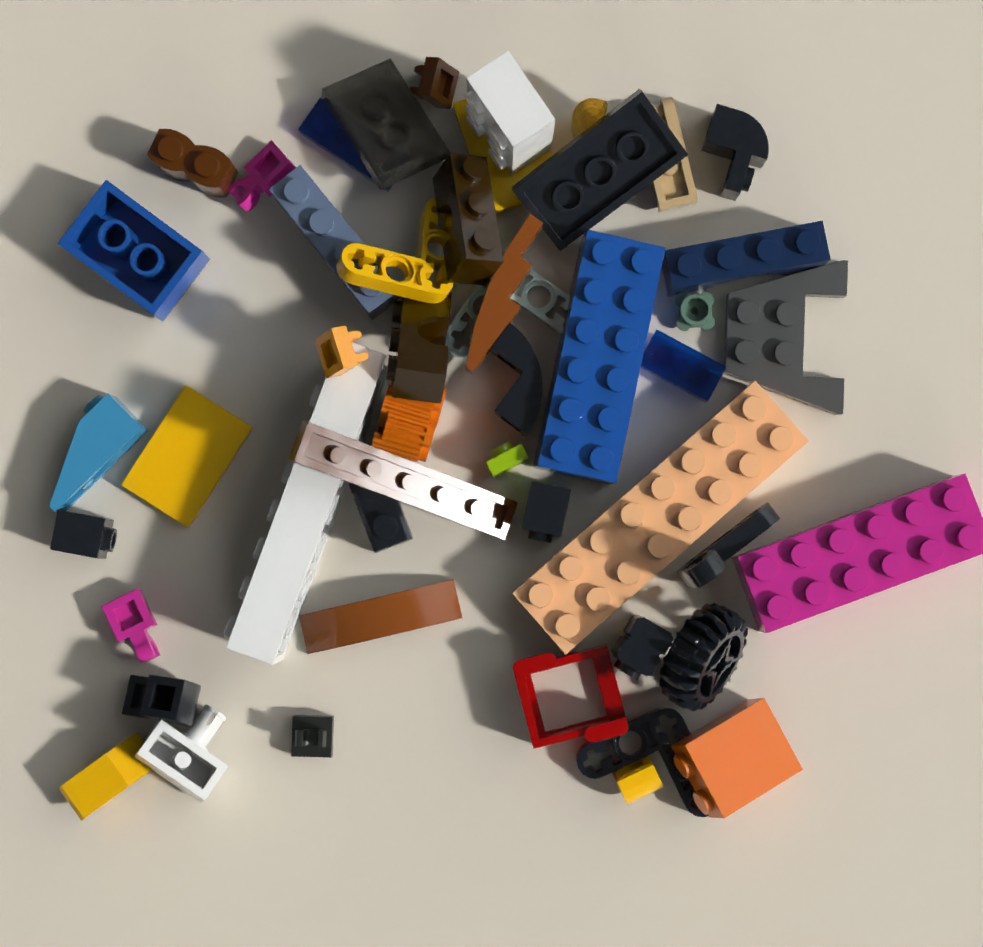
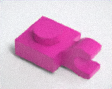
M135 589L101 606L117 641L122 643L130 639L140 662H148L160 656L156 643L147 631L158 624L141 589Z

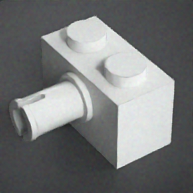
M207 704L204 705L203 710L186 734L180 733L161 719L134 756L198 802L205 801L228 768V765L210 754L205 748L221 724L226 721V717L218 712L209 725H207L206 722L215 711L213 707Z

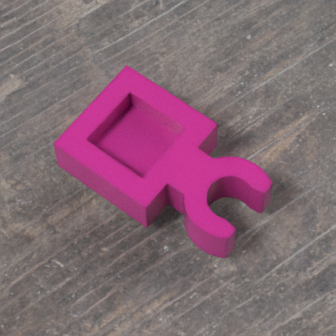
M271 140L243 167L248 172V175L245 178L234 181L227 191L238 200L237 204L249 212L258 204L260 195L263 192L271 197L272 194L269 189L294 170L296 166Z

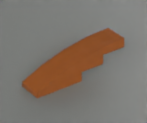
M531 213L503 255L504 262L494 273L488 285L474 325L466 362V371L473 375L491 351V347L509 323H512L520 312L521 306L510 298L531 271L532 264L522 258V256L542 231L543 222Z

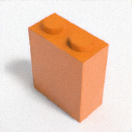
M765 698L749 699L671 745L676 754L674 763L678 771L684 778L689 779L695 790L693 798L702 813L708 814L710 818H726L803 770Z

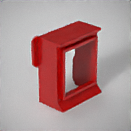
M607 643L557 657L552 653H544L521 659L514 663L513 672L533 749L585 736L587 741L593 743L627 733L628 723ZM592 658L607 716L545 731L531 674Z

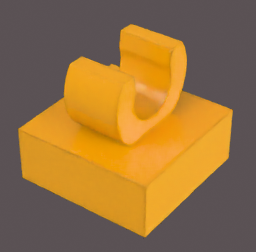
M345 325L331 328L315 339L327 379L343 375L368 358L367 352L356 354L351 342L361 338V332L351 331L348 333Z

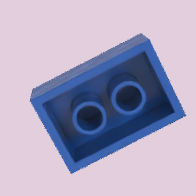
M108 180L104 181L57 243L162 322L210 260L201 249Z

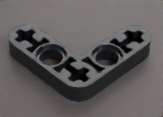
M768 502L685 563L676 572L688 588H701L728 567L725 561L769 529L780 517Z
M663 706L627 722L628 731H634L641 737V747L635 753L628 754L620 749L619 739L621 736L610 738L614 751L621 758V760L613 763L612 756L609 755L600 761L602 767L599 770H594L592 765L586 767L583 765V762L588 759L587 751L594 749L597 754L607 751L608 748L604 742L610 739L593 743L588 741L580 746L577 751L576 762L578 769L583 775L592 779L602 778L658 751L688 811L697 817L708 816V814L705 815L701 812L696 803L691 805L690 800L694 799L693 793L695 792L690 783L686 784L683 788L680 783L689 779L684 778L680 772L673 768L672 760L675 753L672 747L666 752L663 748L664 744H671L668 736L663 731L656 732L655 727L660 725L659 717L665 714L669 719H676L677 723L672 726V730L678 740L683 735L687 737L691 734L684 718L671 707Z

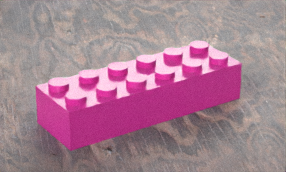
M965 473L948 477L731 558L759 632L769 633L983 554V518Z

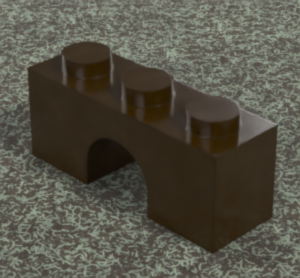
M450 153L432 178L437 213L452 214L451 234L443 246L448 283L485 286L504 262L487 157Z
M449 292L447 297L439 303H425L402 297V301L394 300L391 324L399 325V327L391 328L389 351L396 352V356L389 355L386 380H393V398L441 404L447 375L448 346H445L450 322L452 292Z

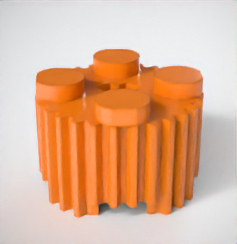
M391 380V385L387 388L378 422L379 427L377 432L374 433L371 446L414 462H418V460L426 462L447 389L443 390L441 404L393 398V380Z

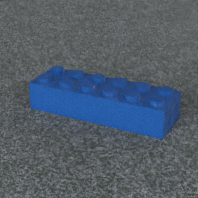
M587 230L581 238L569 294L570 299L565 313L564 327L560 336L533 468L605 484L617 482L666 247Z

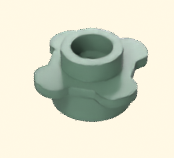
M706 291L701 294L689 295L686 292L678 294L675 299V304L679 307V317L676 320L677 328L681 331H688L690 328H701L704 331L710 330L715 324V319L711 316L712 304L714 303L713 295ZM693 308L698 309L699 313L697 315L691 313Z

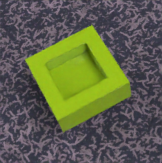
M507 442L489 452L492 459L486 462V466L492 477L495 478L527 461L529 457L522 444L513 447L511 442Z

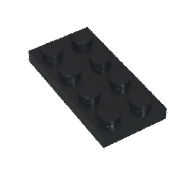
M638 89L514 184L512 191L529 213L543 222L542 229L559 251H561L688 156V153L643 91Z

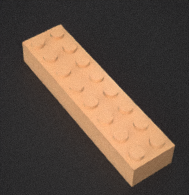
M756 381L752 382L517 587L512 594L566 655L808 443L809 440Z

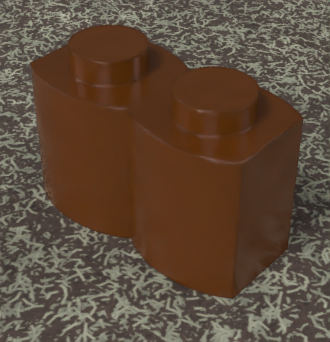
M159 129L147 153L149 158L165 175L178 181H192L200 191L213 197L226 198L229 194L227 189L238 175V171L223 152L210 146L195 145L186 135L172 129Z

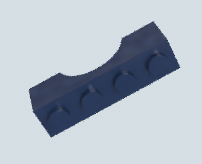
M822 220L665 250L662 270L667 295L670 297L683 292L691 293L707 290L716 285L767 274L786 275L824 266L831 259Z

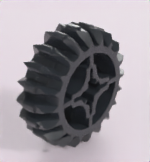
M716 603L705 604L700 610L694 611L691 619L685 620L682 629L676 632V638L673 643L669 644L668 654L663 658L665 663L660 669L661 678L659 680L662 694L667 696L676 705L693 712L698 709L702 710L708 703H712L716 695L722 693L726 683L730 682L731 675L737 670V664L743 657L742 650L747 644L745 638L748 635L746 621L730 608Z

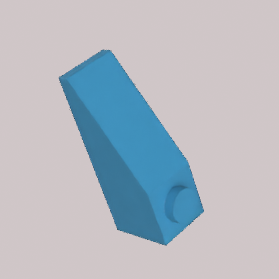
M109 393L104 397L98 395L84 408L83 412L86 415L78 422L49 507L54 512L58 510L67 511L149 431L117 397Z

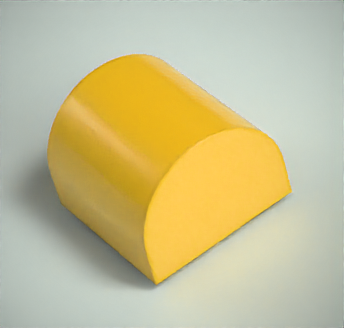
M648 756L612 773L627 804L663 787L659 775Z

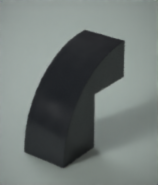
M509 323L491 347V353L518 372L520 377L494 410V414L526 437L532 429L539 412L543 386L542 374L532 346L526 337L513 324Z

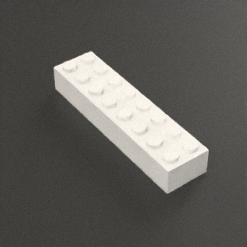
M351 342L354 353L361 354L367 352L368 358L343 375L325 378L323 385L316 384L309 406L314 409L309 422L363 442L386 381L388 356ZM288 460L281 478V483L286 484L281 499L275 498L267 515V521L272 523L266 538L262 536L259 538L252 559L258 561L252 576H245L238 594V598L243 599L240 611L237 615L232 613L224 632V637L229 638L226 648L271 665L282 661L285 656L348 484L347 481Z

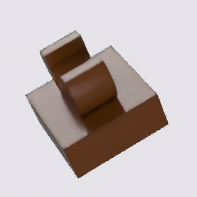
M426 57L424 65H418L414 68V72L421 76L419 87L410 86L409 91L436 108L451 109L460 72L439 57Z

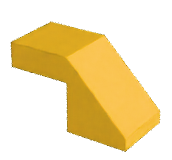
M137 732L59 787V790L81 821L152 771L151 768L134 757L144 743Z

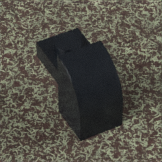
M717 104L712 113L701 151L731 160L720 197L736 201L741 190L748 192L755 169L748 166L763 167L768 158L769 144L763 127L754 117L746 112Z
M130 675L122 714L156 721L162 719L164 722L175 725L193 726L201 685L183 679L149 675V677Z

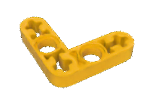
M435 197L431 198L420 215L416 257L361 243H352L343 249L336 264L337 273L340 278L352 285L425 303L442 302L451 291L454 283H448L444 256L437 257L429 251L427 244L432 242L440 244L442 247L445 245L452 230V214L440 213L444 223L440 229H435L438 225V214L435 213L437 212ZM351 260H358L361 269L354 268L355 264ZM374 263L379 265L375 274L373 273L376 267L373 266ZM393 266L399 268L405 275V280L395 281L391 279L386 273V267ZM434 270H438L435 276V285L439 287L438 289L432 287V281L428 280Z

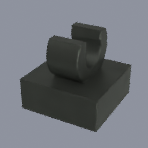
M294 715L292 719L291 757L331 758L333 756L334 716Z

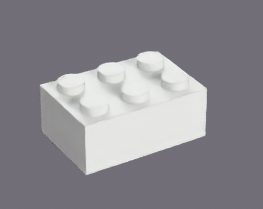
M506 51L466 78L467 93L464 96L468 104L465 106L468 116L465 118L477 137L485 136L491 147L488 149V153L500 170L506 167L511 176L551 151L555 118L509 51Z

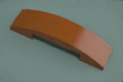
M454 579L299 615L307 654L463 618Z

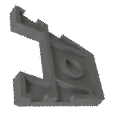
M841 260L728 293L726 295L724 374L748 383L756 381L762 388L769 391L773 390L789 396L798 402L826 410V412L833 415H842L844 409V378L803 376L805 297L845 298L847 296L848 260Z

